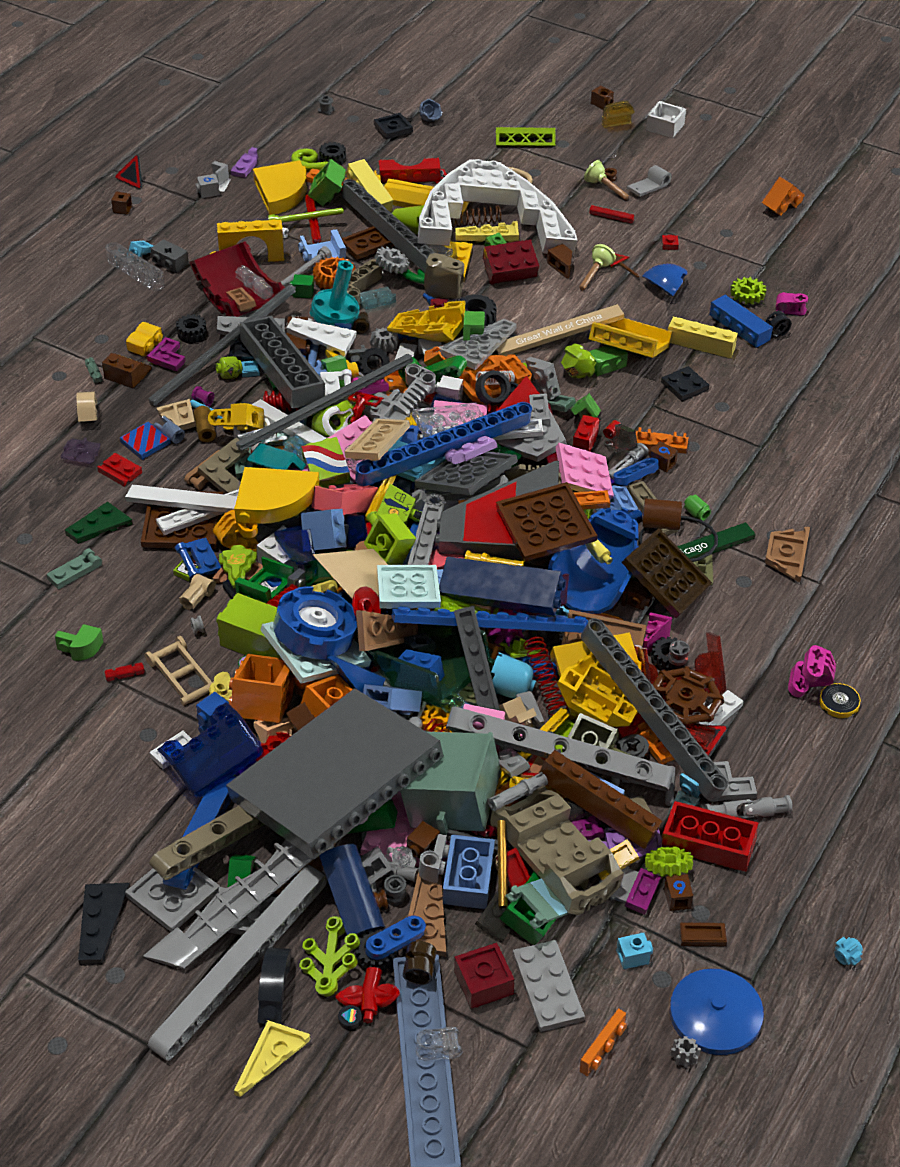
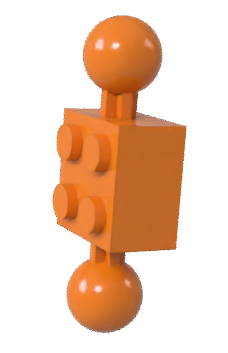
M338 674L320 681L318 679L302 684L293 675L295 685L305 690L301 704L305 703L315 718L353 690Z

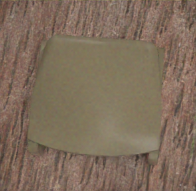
M430 254L426 261L425 293L429 297L432 296L434 298H459L463 289L464 263L447 255Z

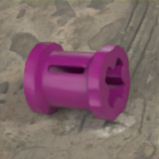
M196 386L191 398L209 407L214 401L215 394L211 391L203 390L200 386Z

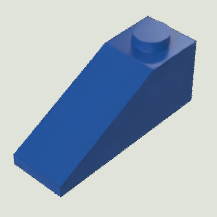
M330 654L327 656V659L341 678L352 689L355 688L363 693L364 684L383 686L386 678Z

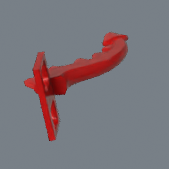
M358 391L350 395L348 401L356 402L355 407L352 408L353 416L350 423L361 418L362 412L366 409L365 405L377 407L384 398ZM371 399L378 400L377 403H372L369 401Z

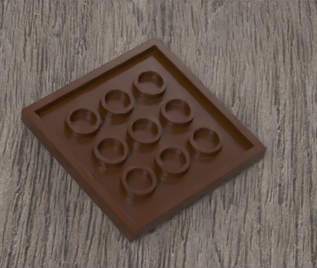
M568 482L496 502V508L524 562L597 541V534Z
M205 492L224 495L223 492ZM147 504L141 547L175 548L181 542L188 543L207 538L211 548L217 549L218 539L214 535L213 529L221 519V515L164 535L158 527L156 519L185 508Z

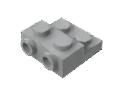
M533 357L527 358V368L532 373L531 382L540 394L547 393L548 400H552L560 395L561 392L554 364Z

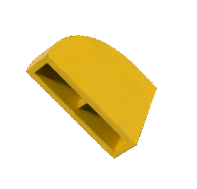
M300 160L253 168L254 183L269 215L285 212L295 207L306 194L307 172L306 167L302 165Z
M244 467L234 508L236 522L254 524L274 523L301 513L312 503L315 486H320L319 472Z

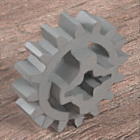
M383 247L381 249L378 248L374 257L376 259L375 262L379 263L378 266L384 267V270L390 273L394 271L396 274L398 272L403 274V272L407 271L410 264L405 254H400L399 250L389 249V247H386V249Z

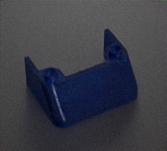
M364 515L344 517V524L349 525L346 542L347 547L341 548L349 550L350 547H355L357 543L365 541L367 532ZM302 525L274 532L276 542L292 562L296 561V565L316 560L313 556L316 550H314L310 529L302 530Z

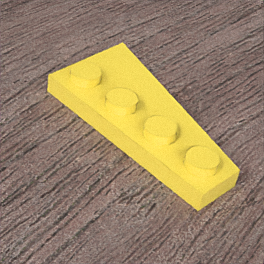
M513 221L512 225H506L504 222L498 223V226L494 227L487 224L481 226V228L476 226L455 228L456 241L483 242L486 240V237L496 233H500L507 242L519 241L517 221Z

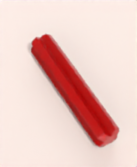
M591 205L589 214L627 223H633L635 218L634 214Z

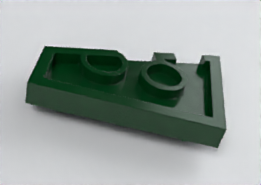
M107 501L66 528L65 534L79 544L99 537L102 532L108 530L113 532L117 530V527L124 524L129 526L133 522L129 516Z

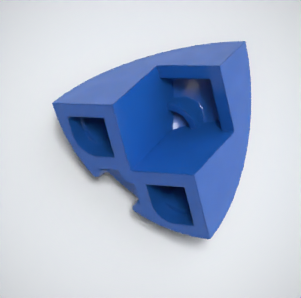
M660 264L647 270L642 277L649 283L658 286L669 296H674L683 283L682 279L687 275V270L675 264Z

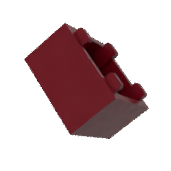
M497 942L454 956V973L471 1009L514 994L515 979Z

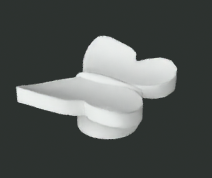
M274 434L260 443L283 446L284 441H288L287 436L277 437ZM258 444L251 447L252 451L257 447Z

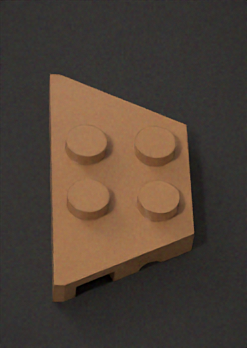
M804 527L803 531L794 532V529L771 532L765 563L800 582L810 527Z

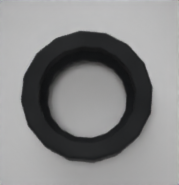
M492 370L482 374L477 379L475 392L482 403L493 406L508 398L510 382L505 374ZM488 378H494L500 384L501 394L499 397L492 398L486 393L484 383Z

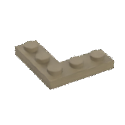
M238 438L232 440L198 467V472L224 494L240 488L241 482L230 474L227 469L249 453V448L244 451L238 450L236 442L239 441Z

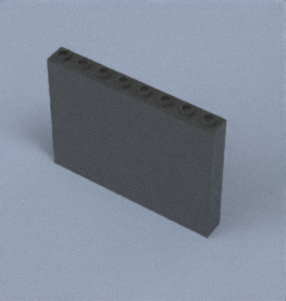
M354 688L226 786L234 803L312 859H315L419 775L424 773L434 763L439 761L444 755L439 739Z

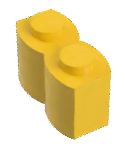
M146 322L140 323L135 332H132L126 340L127 350L144 357L147 356L154 349V346L163 339L161 327Z

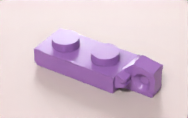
M251 147L248 153H244L231 169V175L246 178L257 164L258 149Z

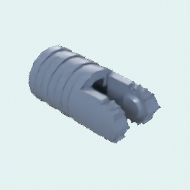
M166 416L161 417L165 423L163 427L157 422L154 424V427L166 435L173 443L181 442L185 436L184 430Z

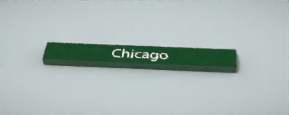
M746 522L717 532L718 546L712 554L755 539L756 534ZM711 534L677 547L689 559L698 558L709 552L713 547L714 535ZM632 575L630 580L637 581L638 579Z

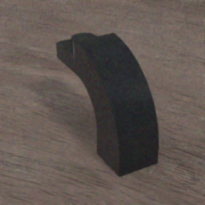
M269 947L266 950L259 984L257 1023L266 1024L269 1020L282 1024L286 978L290 972L292 949Z

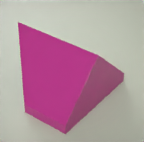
M650 613L642 654L652 652V647L656 640H661L662 637L667 639L670 636L672 617Z

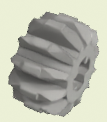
M383 327L382 329L376 328L371 334V347L382 349L386 353L393 352L398 346V334L387 331Z

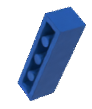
M723 295L711 302L709 315L731 331L738 333L740 337L756 348L771 340L773 327L727 295Z

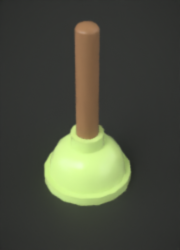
M596 160L587 168L584 174L585 181L604 183L624 200L629 198L628 194L606 178L605 169L601 161Z
M597 244L593 247V266L579 286L581 290L586 289L599 268L609 266L616 260L614 251L608 246Z

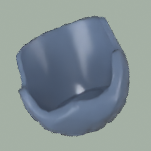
M426 99L420 104V116L425 121L434 122L442 116L443 112L439 103Z

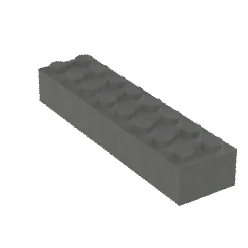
M272 316L240 322L241 342L292 409L309 405L325 396V382Z

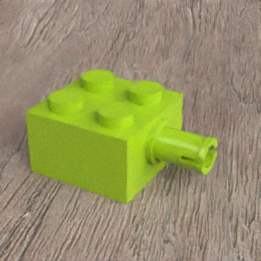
M376 511L370 512L366 519L371 523L372 528L364 545L368 549H374L388 565H402L416 541V537L397 513L378 515Z

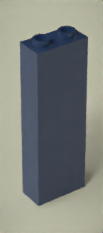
M447 557L439 584V591L441 595L469 604L555 616L557 609H560L561 606L560 594L565 589L566 581L563 579L561 571Z

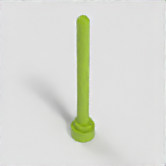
M335 208L281 217L273 214L269 215V220H282V223L343 214L344 209Z

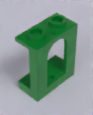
M263 556L261 557L263 568L249 580L239 577L235 581L237 593L267 603L287 588L288 577L294 573V567ZM270 578L281 579L282 583L272 592L270 588L261 585Z

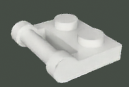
M351 370L320 372V377L325 382V396L340 389L339 380H344L345 386L350 384ZM349 396L345 397L344 399H342V400H340V401H338V402H336V403H334V404H332V405H337V404H339V403L342 402V401L348 400V397H349Z

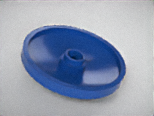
M721 969L695 971L684 977L673 991L670 1002L672 1024L682 1039L684 1036H687L689 1039H695V1044L701 1048L702 1052L714 1055H728L739 1052L752 1044L761 1030L764 1016L761 999L752 985L737 974Z

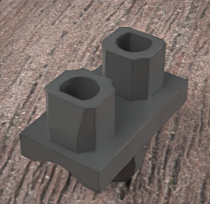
M361 345V349L348 350V361L350 363L356 362L358 369H360V356L367 350L365 346ZM371 356L367 361L368 367L377 368L379 357Z

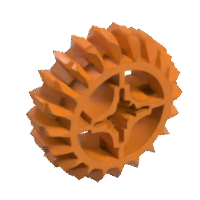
M325 257V260H320L316 263L313 269L314 282L319 288H324V290L333 288L338 263L341 260H345L344 257Z

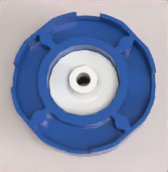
M306 586L287 592L281 597L274 618L273 628L277 639L288 647L293 654L312 659L328 660L327 656L329 654L336 657L349 650L357 629V618L354 614L353 606L339 594L327 589L325 593L313 591V587Z

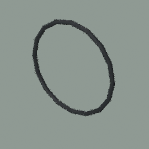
M681 516V519L691 520L704 525L714 535V545L710 551L690 560L696 562L711 555L718 546V535L713 527L700 519ZM643 527L639 532V545L642 544V534L648 527Z

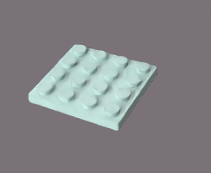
M274 622L262 624L261 632L301 684L338 674L329 660L312 659L293 654L288 647L277 639L273 628ZM353 639L352 645L347 652L336 656L362 668L368 667L371 659L364 651H359V644L355 639Z

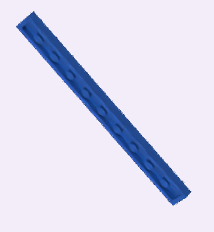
M403 606L398 607V609H392L391 617L394 623L457 626L454 612H450L447 609L430 611L428 608H418V610H410V608ZM478 611L476 613L479 627L582 633L588 623V620L581 616L571 619L562 615H557L553 618L543 614H537L535 617L524 613H517V615H509L505 612L489 614L486 611Z

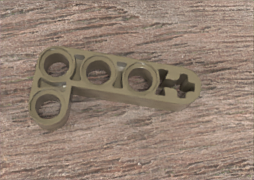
M376 259L369 260L352 271L347 293L357 300L359 307L361 305L360 292L382 278V267L378 266L379 263L375 262Z

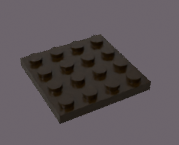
M660 528L621 562L675 618L712 583Z

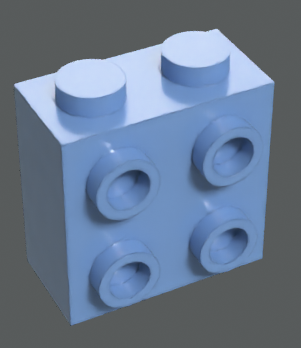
M343 509L301 513L305 551L347 547Z
M364 684L363 694L394 713L399 710V714L411 715V711L420 712L422 691Z

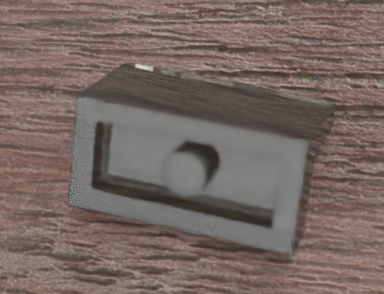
M623 424L615 425L616 439L604 442L605 446L616 452L638 448L636 430Z

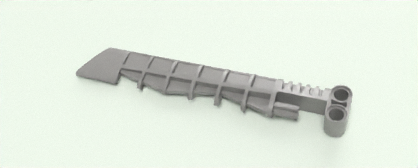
M417 364L407 365L405 377L406 384L409 387L404 393H401L399 389H394L387 399H383L377 413L370 414V418L373 420L372 423L376 419L405 420L406 417H409L426 395L435 392V374ZM350 480V482L337 485L336 487L342 488L344 485L353 484V482Z
M367 817L366 819H364L362 822H360L359 824H363L364 822H366V820L368 819V817ZM287 840L282 845L275 843L274 847L277 851L265 865L256 859L254 863L259 868L258 871L244 879L236 876L235 880L237 883L215 894V897L202 912L195 911L198 917L185 933L176 927L143 955L144 958L184 969L313 859Z

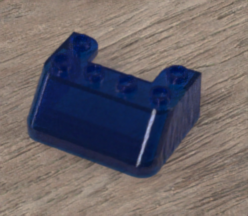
M227 702L216 707L212 716L217 723L208 727L206 731L197 737L192 738L187 744L182 746L177 740H169L157 749L170 773L193 797L204 796L256 760L263 753L260 742L241 715Z

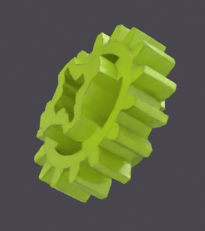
M743 277V280L738 278L737 282L733 281L731 285V296H734V300L739 299V303L743 301L745 304L751 303L752 305L754 302L760 303V300H764L766 296V285H763L762 281L757 282L758 279L752 280L751 277Z
M678 847L657 848V851L651 850L645 857V868H647V871H653V874L663 877L667 875L672 877L673 874L680 876L681 872L688 873V870H692L693 856L691 853L685 852V849L680 850Z

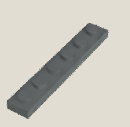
M474 606L454 610L476 704L479 707L500 711Z

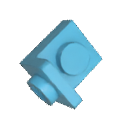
M131 241L128 257L141 262L142 255L151 253L150 248L153 245L146 241Z

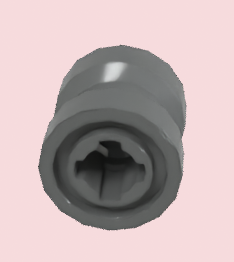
M399 875L387 877L384 882L387 902L389 905L399 906L406 900V881Z

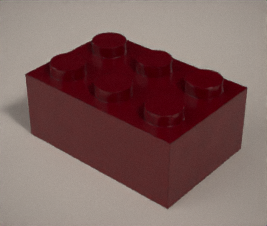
M531 239L484 247L482 258L490 284L537 277L539 263Z

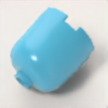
M498 653L491 671L495 693L515 699L519 693L532 692L536 680H533L532 667L513 657Z

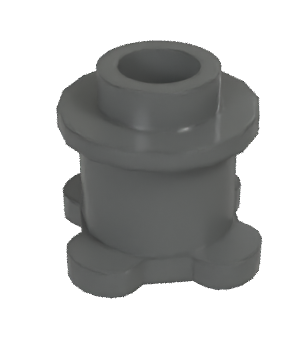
M326 95L319 98L320 108H318V113L330 115L335 110L334 106H332L333 99Z

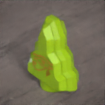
M234 545L231 547V550H225L219 554V562L223 565L224 572L228 573V579L233 588H236L235 581L239 577L245 579L246 573L251 570L252 564L256 563L257 552L246 549L242 545Z

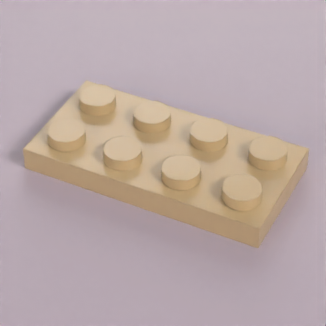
M376 419L344 451L345 457L354 460H380L410 428L409 420Z

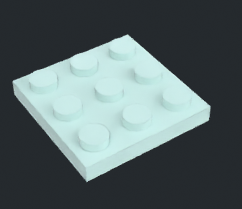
M377 565L380 608L392 609L401 606L410 609L440 608L441 599L437 565Z

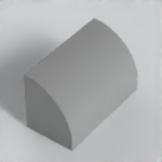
M376 846L360 857L370 884L392 870L390 863L379 846Z

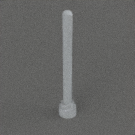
M323 246L318 250L317 256L281 281V284L286 287L290 284V281H293L294 274L302 275L320 260H325V257L330 258L332 253L329 248Z

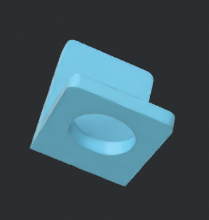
M681 773L680 788L687 794L698 798L701 794L699 784L684 773Z

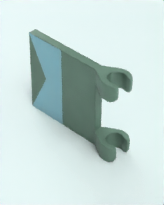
M542 879L519 887L515 885L511 888V892L506 894L510 902H514L522 897L536 913L534 915L535 918L530 920L529 924L534 929L539 928L544 923L569 914L565 909V905Z

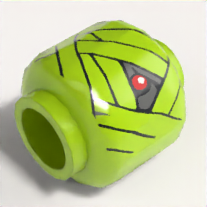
M235 356L221 357L219 363H216L217 374L220 373L223 379L237 378L242 373V363Z

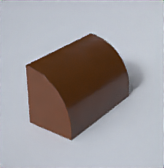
M645 498L642 527L680 530L682 502Z

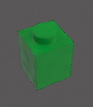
M294 274L293 281H290V284L295 287L296 292L292 294V297L312 299L314 276Z

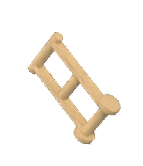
M178 636L175 643L153 654L150 651L146 652L145 658L151 667H158L181 696L180 702L184 706L209 693V687L213 682H211L186 651L187 645L185 640ZM178 650L189 665L170 673L160 659ZM195 671L205 683V686L187 694L176 680Z

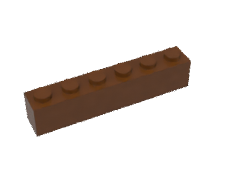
M556 750L547 757L541 767L540 772L547 777V785L643 849L653 840L663 822Z

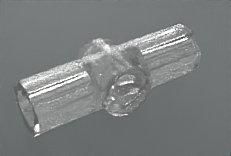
M244 265L237 268L235 272L236 277L244 283L245 287L253 290L264 300L272 297L274 293L273 288L265 282L264 278L259 277Z

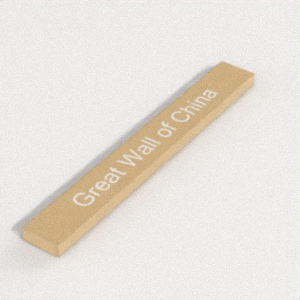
M618 304L506 339L495 351L497 355L503 356L514 354L590 330L593 322L606 325L624 319V313Z

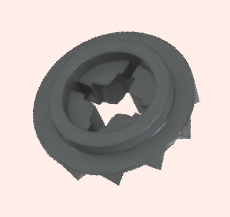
M638 734L623 737L616 746L621 751L643 759L645 754L649 753L647 739ZM629 747H630V748H633V749L636 748L637 751H635V752H634L633 750L630 751V750H629Z

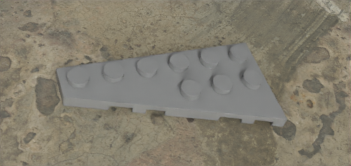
M506 319L499 320L484 327V333L481 335L470 334V341L463 340V337H460L440 346L438 351L445 359L457 355L462 356L467 360V367L476 370L516 330V323Z

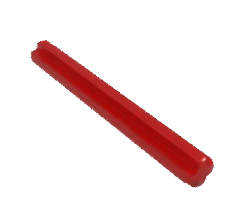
M307 194L305 196L307 213L315 212V202ZM311 218L309 219L313 244L321 243L318 219Z

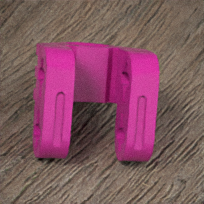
M817 645L810 647L805 654L804 662H797L791 669L788 690L791 695L802 697L809 687L833 684L836 663L831 651Z

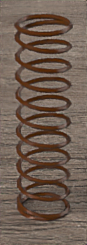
M498 205L495 206L496 221H494L492 218L491 206L489 207V222L486 218V209L485 207L483 208L484 222L482 224H484L485 221L487 223H490L491 220L494 223H496L497 220L501 222V210ZM472 208V217H473L472 224H470V222H469V219H468V210L466 209V217H467L466 225H465L464 222H463V219H462V211H461V215H460V218H461L460 226L458 225L457 220H456V218H455V223H454V226H452V227L454 228V227L456 226V224H457L458 227H461L462 224L466 227L468 223H469V225H471V226L473 225V223H475L476 225H478L479 222L482 223L481 218H480V209H479V208L477 209V211H478V217H479V218H478V223H476V221H475V219H474V210H473V208ZM498 208L500 213V221L498 218Z

